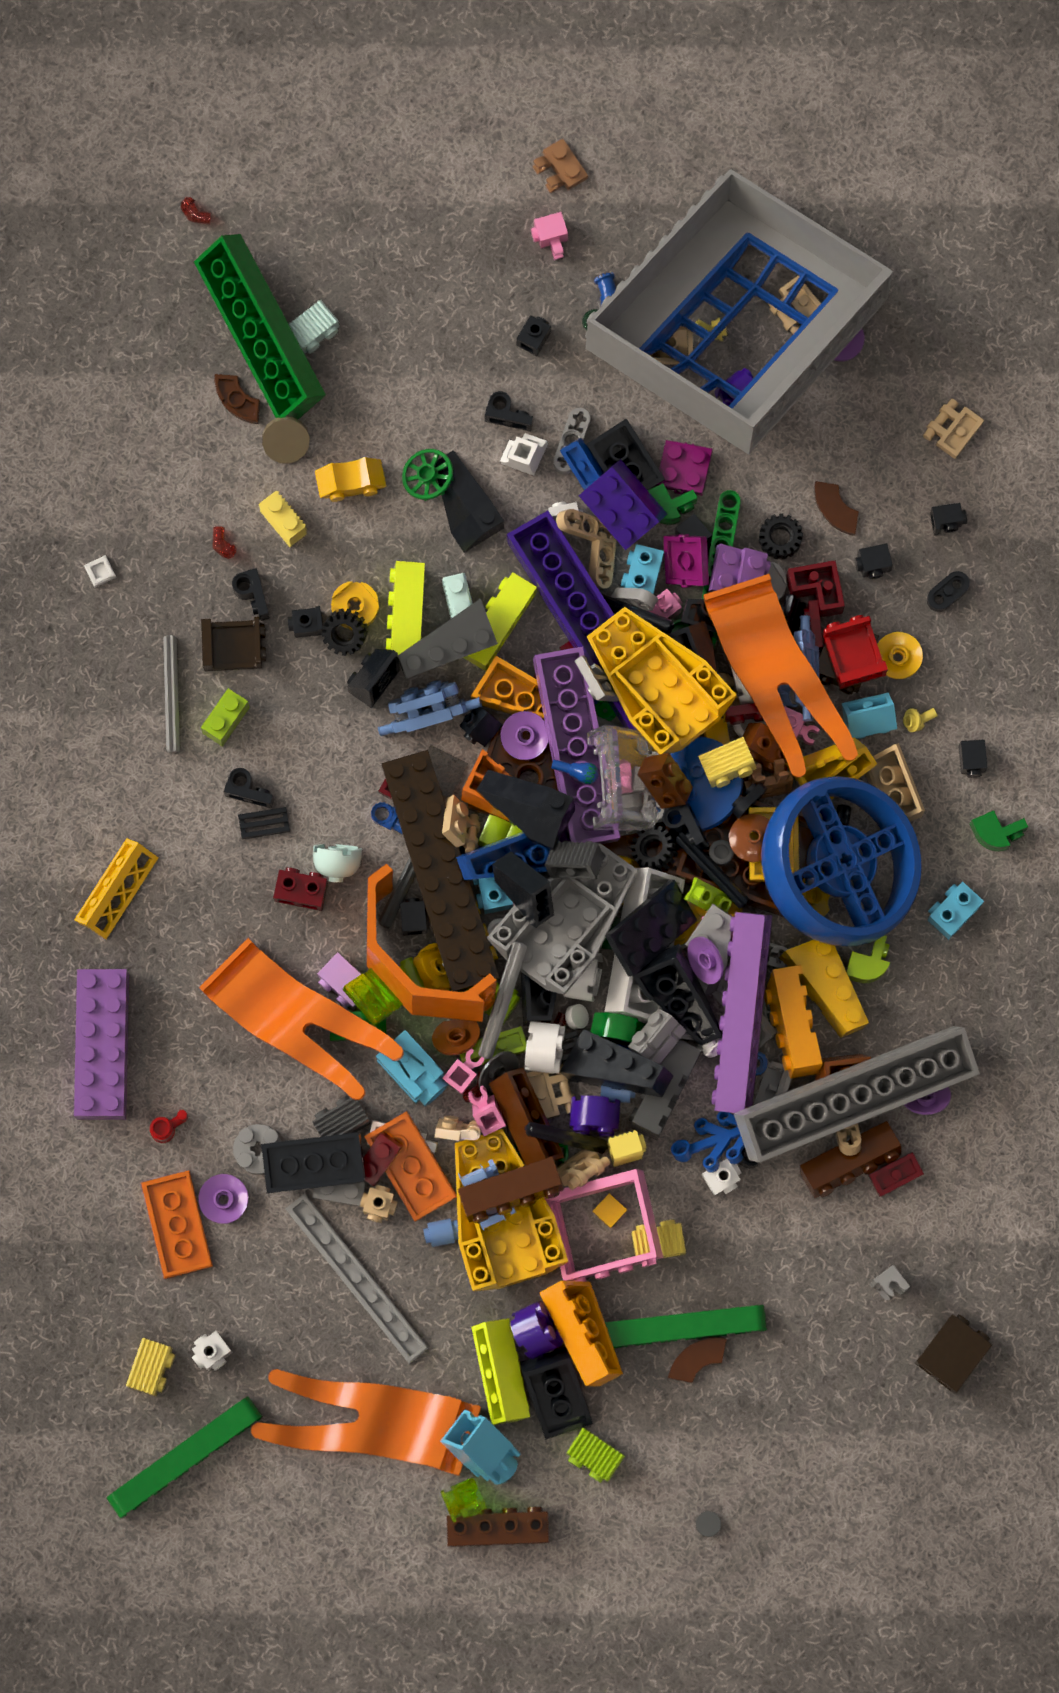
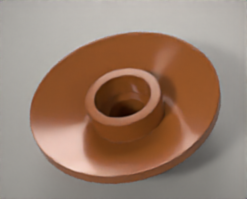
M747 814L734 822L729 832V844L737 857L747 862L761 861L762 842L769 822L768 818L759 814ZM755 832L758 834L759 838L757 840H752L749 837V834Z
M451 1019L450 1021H443L436 1027L432 1035V1042L435 1049L442 1054L459 1055L469 1051L477 1044L481 1031L476 1021Z

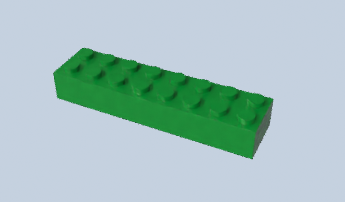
M221 235L194 261V264L276 418H286L288 416L299 419L325 397L326 394L242 235Z

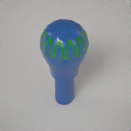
M553 760L551 769L569 773V776L576 778L584 784H593L599 777L598 768L592 763L569 764L558 760Z

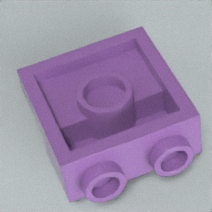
M718 544L709 592L768 574L771 562L767 560L768 554L749 548L742 550Z

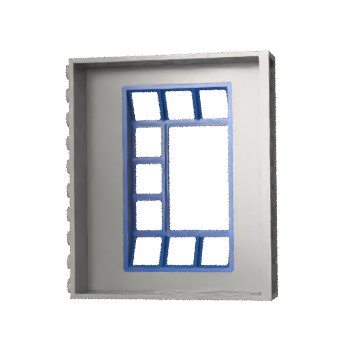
M730 169L724 176L718 177L711 190L704 192L697 205L690 207L683 220L676 222L672 232L668 236L664 235L661 238L658 247L654 251L650 250L647 253L643 263L633 268L629 278L618 284L614 294L604 299L597 312L593 311L589 315L586 322L588 324L585 335L586 349L749 455L888 300L893 271ZM748 245H752L770 256L769 262L755 283L732 270ZM777 263H781L799 275L798 280L784 301L779 300L761 288ZM725 278L731 279L748 290L733 307L711 295ZM806 281L811 282L828 293V297L809 318L790 307ZM754 296H758L802 325L741 392L696 363L695 360ZM703 302L709 303L726 314L710 332L689 319ZM681 326L686 327L703 338L689 356H685L666 343ZM661 350L678 361L679 364L670 369L650 355ZM690 369L709 382L699 388L679 375V373ZM717 387L734 397L735 400L727 406L708 394V392Z

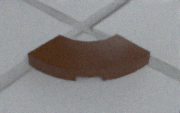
M215 374V387L223 406L240 420L259 424L260 400L250 397L242 390L237 375Z
M815 481V501L824 518L835 529L855 536L859 511L849 508L843 502L839 494V485Z
M707 1338L688 1346L675 1359L668 1378L693 1383L695 1375L703 1367L710 1364H722L727 1339Z

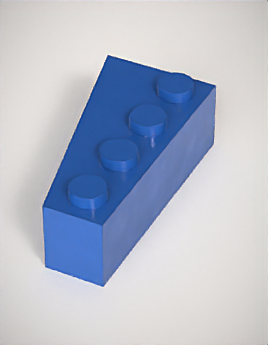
M520 832L456 858L464 880L494 877L492 864L510 851L537 872L547 871L545 863L551 849L532 842L525 836L524 832Z

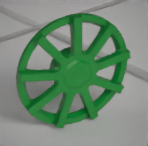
M424 449L412 455L406 462L402 472V482L405 490L412 497L424 501H429V499L443 495L454 479L451 460L445 453L436 449ZM424 453H434L431 464L427 463ZM419 455L423 463L420 467L411 463ZM439 456H442L446 462L435 467ZM408 466L416 470L417 475L406 477ZM448 467V475L438 474L439 471ZM436 479L446 480V482L442 487H440L436 482ZM419 480L413 489L408 487L407 482ZM425 484L424 495L417 494L416 492ZM430 484H433L438 491L429 494Z

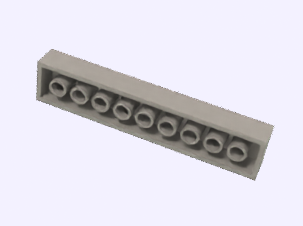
M952 1026L733 1114L749 1160L760 1163L980 1073L965 1028Z

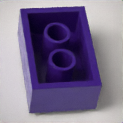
M621 459L578 495L625 550L667 515L665 510Z

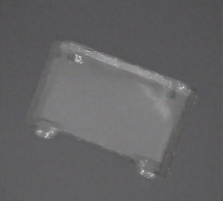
M602 725L588 732L587 743L588 745L596 746L594 755H599L603 799V801L597 803L598 808L602 809L598 817H593L594 830H649L653 828L659 819L656 800L637 775L644 758L652 756L653 747L635 729Z

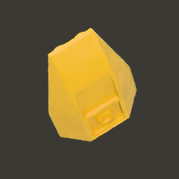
M626 607L622 608L587 636L630 723L658 754L668 752L671 754L683 750L717 723L737 697V694L706 660Z
M503 1129L496 1130L486 1136L482 1134L477 1140H463L455 1143L458 1243L472 1291L504 1288L546 1275L568 1263L555 1215L544 1197L537 1199L533 1205L514 1207L516 1213L511 1214L509 1212L504 1214L506 1220L484 1228V1230L480 1223H474V1221L469 1223L458 1192V1188L464 1187L458 1173L463 1177L480 1169V1164L483 1169L490 1166L488 1161L493 1159L499 1174L525 1166Z

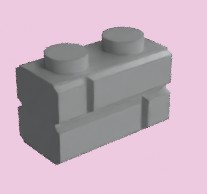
M658 1009L649 1016L648 1022L643 1029L633 1036L628 1048L632 1052L660 1064L685 1034L686 1030L673 1016Z

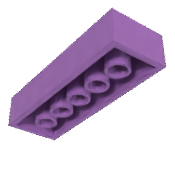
M77 969L74 1117L77 1120H126L129 973L127 969Z

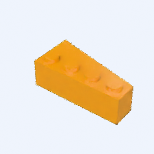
M495 656L472 693L471 700L479 697L482 706L511 715L521 711H529L539 715L544 720L537 679Z
M801 965L773 969L764 992V1001L766 1004H769L771 1009V1025L777 1029L776 1043L778 1048H782L784 1055L782 1056L783 1068L785 1071L788 1070L790 1079L819 1074L823 1064L816 1032L810 1031L813 1028V1017L811 1010H806L805 1008L806 996L808 994L806 985L801 986L799 980L800 974H803Z
M562 1280L539 1293L586 1386H602L623 1374L591 1282Z

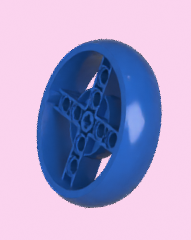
M835 776L815 779L799 786L787 795L773 812L767 824L762 842L761 863L763 876L775 906L793 927L819 942L834 946H858L878 940L900 924L916 899L921 881L922 864L920 847L915 831L899 805L885 792L867 782L850 777ZM829 796L842 798L859 806L873 818L881 830L866 836L854 827L842 825ZM801 811L814 839L807 851V866L792 872L789 860V839L793 824ZM891 851L894 871L893 885L888 902L882 911L870 883L876 874L877 857ZM818 887L828 895L841 897L855 927L843 926L828 920L806 901L802 893Z

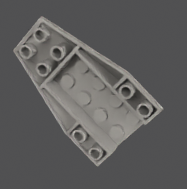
M600 843L598 844L604 855V860L597 879L551 877L548 879L551 886L554 909L553 917L537 928H534L514 905L487 937L489 942L507 961L514 942H521L527 945L520 971L548 991L565 995L593 962L638 872L635 867Z

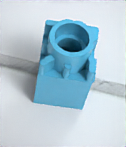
M404 1030L394 1039L404 1050L403 1057L398 1061H393L379 1053L376 1055L377 1062L415 1104L420 1100L424 1106H427L444 1092L448 1084L442 1079L444 1072L410 1034Z
M467 1410L461 1413L440 1441L476 1477L481 1475L486 1481L491 1480L496 1485L506 1482L514 1475L518 1463L513 1455L516 1457L521 1455L513 1444L486 1417H475Z

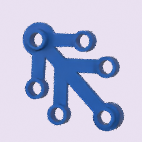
M723 1111L717 1114V1120L721 1126L727 1127L731 1124L737 1126L730 1130L709 1123L705 1118L696 1120L694 1128L699 1135L709 1133L714 1136L689 1144L686 1140L676 1141L671 1146V1153L674 1158L680 1162H687L691 1159L692 1154L715 1146L710 1155L703 1160V1166L706 1171L713 1173L718 1170L720 1166L718 1160L732 1139L738 1138L734 1146L727 1150L726 1157L731 1164L739 1163L743 1158L741 1151L745 1146L734 1114Z

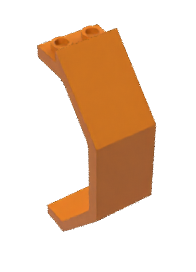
M386 863L368 877L367 967L411 1015L483 1022L484 1011L490 1009L495 1002L497 980L491 974L487 975L466 992L422 988L417 986L378 945L376 940V904L391 893L393 889V870Z

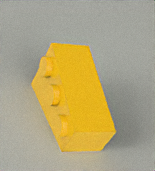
M853 737L858 752L855 760H844L837 746L832 745L804 756L806 773L801 778H794L800 786L824 777L840 776L859 779L875 767L877 762L868 748Z

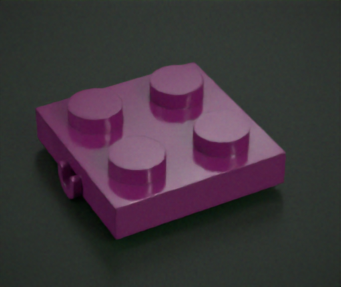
M666 440L659 467L665 479L656 486L664 484L666 489L673 490L674 493L681 495L694 490L696 495L703 496L713 449L696 446L695 444L691 445L687 442L680 443Z
M689 534L663 536L666 584H678L682 588L691 587V585H709L707 537L689 536Z

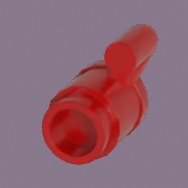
M179 1110L177 1116L171 1120L165 1117L155 1118L150 1124L152 1138L159 1143L171 1141L175 1135V1128L188 1120V1114L185 1110Z

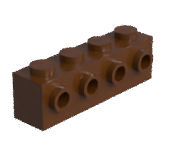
M524 1067L506 1072L490 1082L489 1086L525 1165L552 1156L554 1162L564 1158L558 1143L526 1135L524 1128L530 1121L548 1126L550 1124Z
M887 1121L860 1134L861 1149L857 1154L852 1156L845 1155L840 1151L839 1146H836L799 1165L800 1175L814 1199L819 1196H828L840 1185L847 1186L854 1182L856 1177L862 1174L868 1175L878 1168L877 1166L885 1162L892 1163L899 1158V1155L902 1154L901 1144ZM851 1139L847 1141L849 1145H853Z
M553 1156L458 1188L469 1223L473 1221L474 1223L484 1222L488 1219V1216L496 1213L504 1215L511 1212L514 1207L520 1205L527 1207L536 1203L537 1199L543 1197L546 1199L554 1198L560 1194L559 1192L564 1191Z
M527 1507V1512L517 1513V1508H502V1513L493 1514L492 1509H477V1514H467V1510H452V1515H447L448 1547L549 1543L548 1511L543 1512L542 1507Z

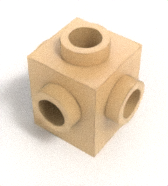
M376 1185L375 1189L370 1187L368 1193H363L360 1207L364 1208L363 1213L368 1215V1220L381 1223L382 1219L388 1221L389 1215L394 1216L398 1201L394 1200V1194L390 1193V1188ZM377 1198L383 1200V1204L380 1207L374 1205V1200Z

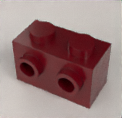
M286 867L285 870L279 869L273 896L274 902L322 911L328 880L323 878L324 875L316 872H310L309 875L300 874V870Z

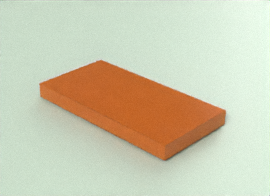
M408 1111L364 1136L370 1147L383 1131L403 1145L385 1173L414 1221L421 1219L457 1197V1193Z
M190 1171L141 1182L164 1279L213 1267Z

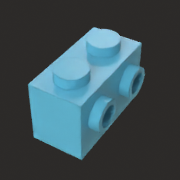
M636 544L635 550L629 552L627 565L631 566L629 573H624L621 587L645 589L654 594L664 551Z
M889 693L841 703L844 723L852 738L862 739L869 735L883 734L897 729L895 707Z
M494 877L473 879V884L479 885L480 894H476L479 909L484 908L485 914L512 909L513 902L498 886Z
M963 881L959 886L953 884L945 893L947 898L942 903L937 901L928 911L931 914L928 921L948 940L984 903Z

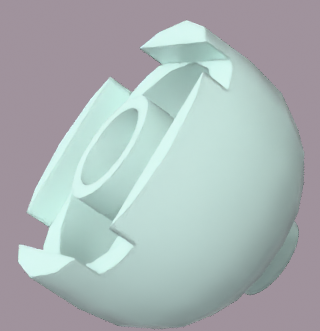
M325 844L313 846V863L315 868L321 875L329 877L330 882H343V878L351 877L360 867L362 848L358 849L357 846L340 844L328 846V849H325Z

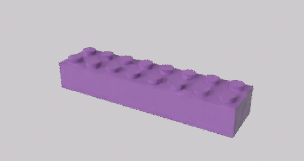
M583 647L535 655L533 663L552 761L558 760L569 764L592 763L597 766L599 771V777L596 782L584 784L576 778L569 776V773L554 770L558 791L574 797L575 812L566 826L568 841H573L574 843L592 841L600 844L617 842L620 839L594 701L588 691L589 685L575 663V660L580 656H585Z
M735 912V917H731L730 931L733 932L732 942L729 941L727 956H731L730 966H726L725 981H728L727 991L723 992L722 1005L726 1007L725 1016H721L719 1025L720 1030L723 1031V1036L717 1045V1055H720V1064L716 1065L714 1079L718 1080L717 1090H713L712 1104L715 1105V1111L736 1113L753 1106L773 915Z

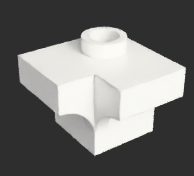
M525 433L522 438L516 437L515 441L509 440L500 462L508 467L534 475L548 443L546 440Z

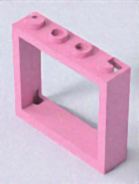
M634 1169L589 1181L584 1186H578L573 1190L569 1187L563 1188L564 1191L559 1192L558 1196L550 1199L545 1198L555 1215L568 1258V1263L560 1267L563 1280L587 1282L586 1278L595 1276V1279L609 1277V1272L618 1270L619 1273L632 1271L634 1265L642 1264V1267H648L657 1264V1259L663 1258L643 1170ZM635 1183L650 1252L575 1271L560 1203Z

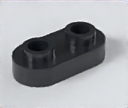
M954 571L932 588L927 596V604L930 609L936 612L945 611L967 592L970 585L968 576L963 572ZM957 581L961 584V587L956 589L952 583ZM935 597H941L943 599V603H936Z
M761 782L758 785L752 783L744 792L746 796L740 795L732 803L734 807L732 813L740 819L749 810V807H752L765 794L768 788Z

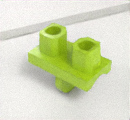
M695 877L690 891L684 898V900L707 912L712 904H715L728 913L732 901L723 891Z

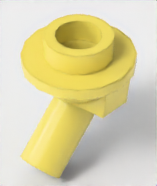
M719 317L711 321V326L700 319L695 323L710 332L721 320ZM726 327L715 340L723 341V336H727Z
M911 708L905 712L903 723L909 732H916L923 729L925 722L938 715L934 708L922 714H919L916 709Z

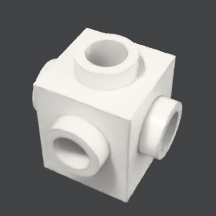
M720 1157L718 1160L720 1166L717 1171L713 1173L705 1171L701 1174L713 1195L721 1191L727 1194L738 1187L736 1182L740 1180L738 1175L741 1174V1171L737 1164H731L728 1159L723 1161ZM721 1171L726 1172V1180H721L719 1178V1173Z
M217 1331L209 1336L206 1334L202 1335L194 1342L195 1347L192 1350L195 1355L192 1359L200 1369L205 1366L208 1371L212 1368L216 1371L227 1362L225 1358L233 1352ZM209 1349H214V1353L211 1356L206 1355Z

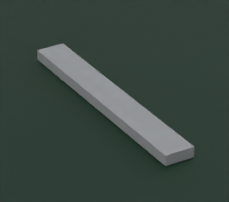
M304 1193L285 1210L405 1360L410 1364L428 1350L427 1345Z

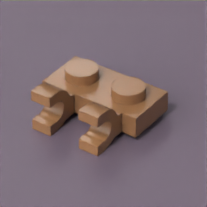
M564 139L543 149L544 156L533 161L535 164L533 169L537 174L551 166L557 175L546 179L547 184L545 186L550 193L565 185L567 190H570L588 179L587 173Z
M784 759L774 760L773 768L775 774L769 777L761 775L762 767L760 763L755 764L757 769L753 770L751 779L744 782L742 795L746 796L744 792L752 783L758 785L760 782L768 788L760 799L791 793L793 778L791 772L784 769Z

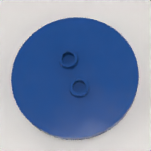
M699 736L688 745L685 754V762L690 770L691 785L693 786L687 802L690 804L702 830L706 831L718 826L732 814L734 809L732 803L743 792V778L738 776L730 780V783L724 787L717 788L715 786L712 788L698 756L723 746V744L714 739ZM650 798V800L655 802V809L653 810L655 814L661 812V809L656 806V800ZM680 814L675 815L672 819V824H678L682 816Z

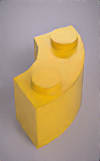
M364 457L351 462L330 463L315 470L320 498H330L331 502L342 501L345 499L344 497L360 494L373 496L378 493L377 490L386 487L381 459Z

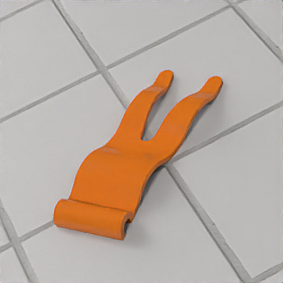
M770 574L704 594L705 606L714 624L723 651L733 671L752 698L780 747L791 774L796 778H801L806 773V767L801 748L777 690L783 684L791 687L809 713L835 743L843 759L846 761L855 760L858 752L851 733L833 705L814 669L794 640L777 594L773 590Z
M249 938L199 987L214 1004L252 1035L291 1056L334 1083L353 1100H361L365 1096V1089L347 1069L305 1034L307 1026L314 1024L347 1040L374 1049L393 1061L400 1060L404 1055L402 1047L390 1036L332 1000L298 982L264 952L258 949Z
M275 1369L268 1376L271 1384L319 1402L355 1409L358 1411V1419L351 1423L321 1426H288L258 1422L252 1426L251 1434L257 1439L282 1446L304 1450L353 1452L381 1456L430 1466L460 1476L463 1463L440 1441L464 1410L470 1411L475 1417H478L481 1406L469 1404L449 1396L390 1385L323 1381Z

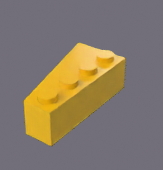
M811 940L784 951L779 957L788 967L802 966L803 974H800V983L802 986L806 985L808 996L812 1001H815L821 1009L823 1016L840 1038L863 1029L869 1023L834 945Z

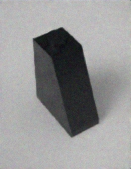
M511 851L492 864L495 882L534 928H537L554 916L550 881Z

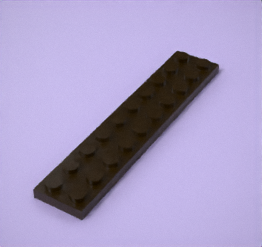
M428 750L381 763L451 991L460 992L470 989L489 974L496 980H499L498 971L469 880H464L456 858L461 855L459 847L456 848L442 834L446 806Z

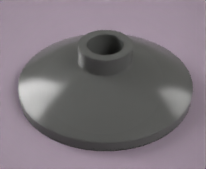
M505 1051L491 1058L481 1071L479 1088L484 1086L487 1090V1095H494L489 1083L506 1072L518 1069L519 1061L517 1056L510 1051Z

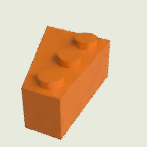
M482 749L462 789L461 801L509 821L501 811L496 810L477 792V788L487 770L511 776L501 764H497Z

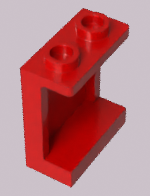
M857 615L850 618L849 622L842 624L840 622H833L828 624L823 630L822 636L840 689L880 678L887 674L888 668L886 662L882 660L871 627L870 616Z

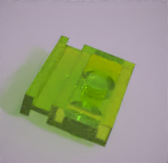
M372 968L347 983L343 988L346 995L374 1026L390 1016L395 1010H399L403 1004Z
M474 1477L451 1486V1490L446 1493L444 1490L440 1491L453 1523L461 1515H463V1518L474 1516L487 1508Z

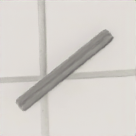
M167 635L163 638L166 750L168 753H177L180 751L177 639L174 635Z
M514 942L478 1052L479 1056L485 1059L493 1057L527 950V945L524 943Z

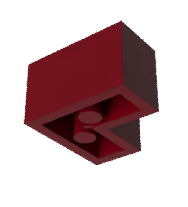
M836 560L788 568L786 578L790 595H795L796 598L815 595V600H818L820 618L843 614L845 604Z

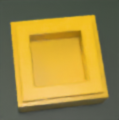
M609 1193L592 1212L611 1229L627 1212V1209Z

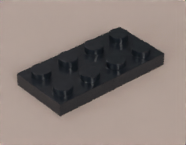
M668 880L605 935L628 977L635 976L698 921L689 904L684 900L685 897L675 880Z
M360 1132L261 1144L267 1194L366 1182Z

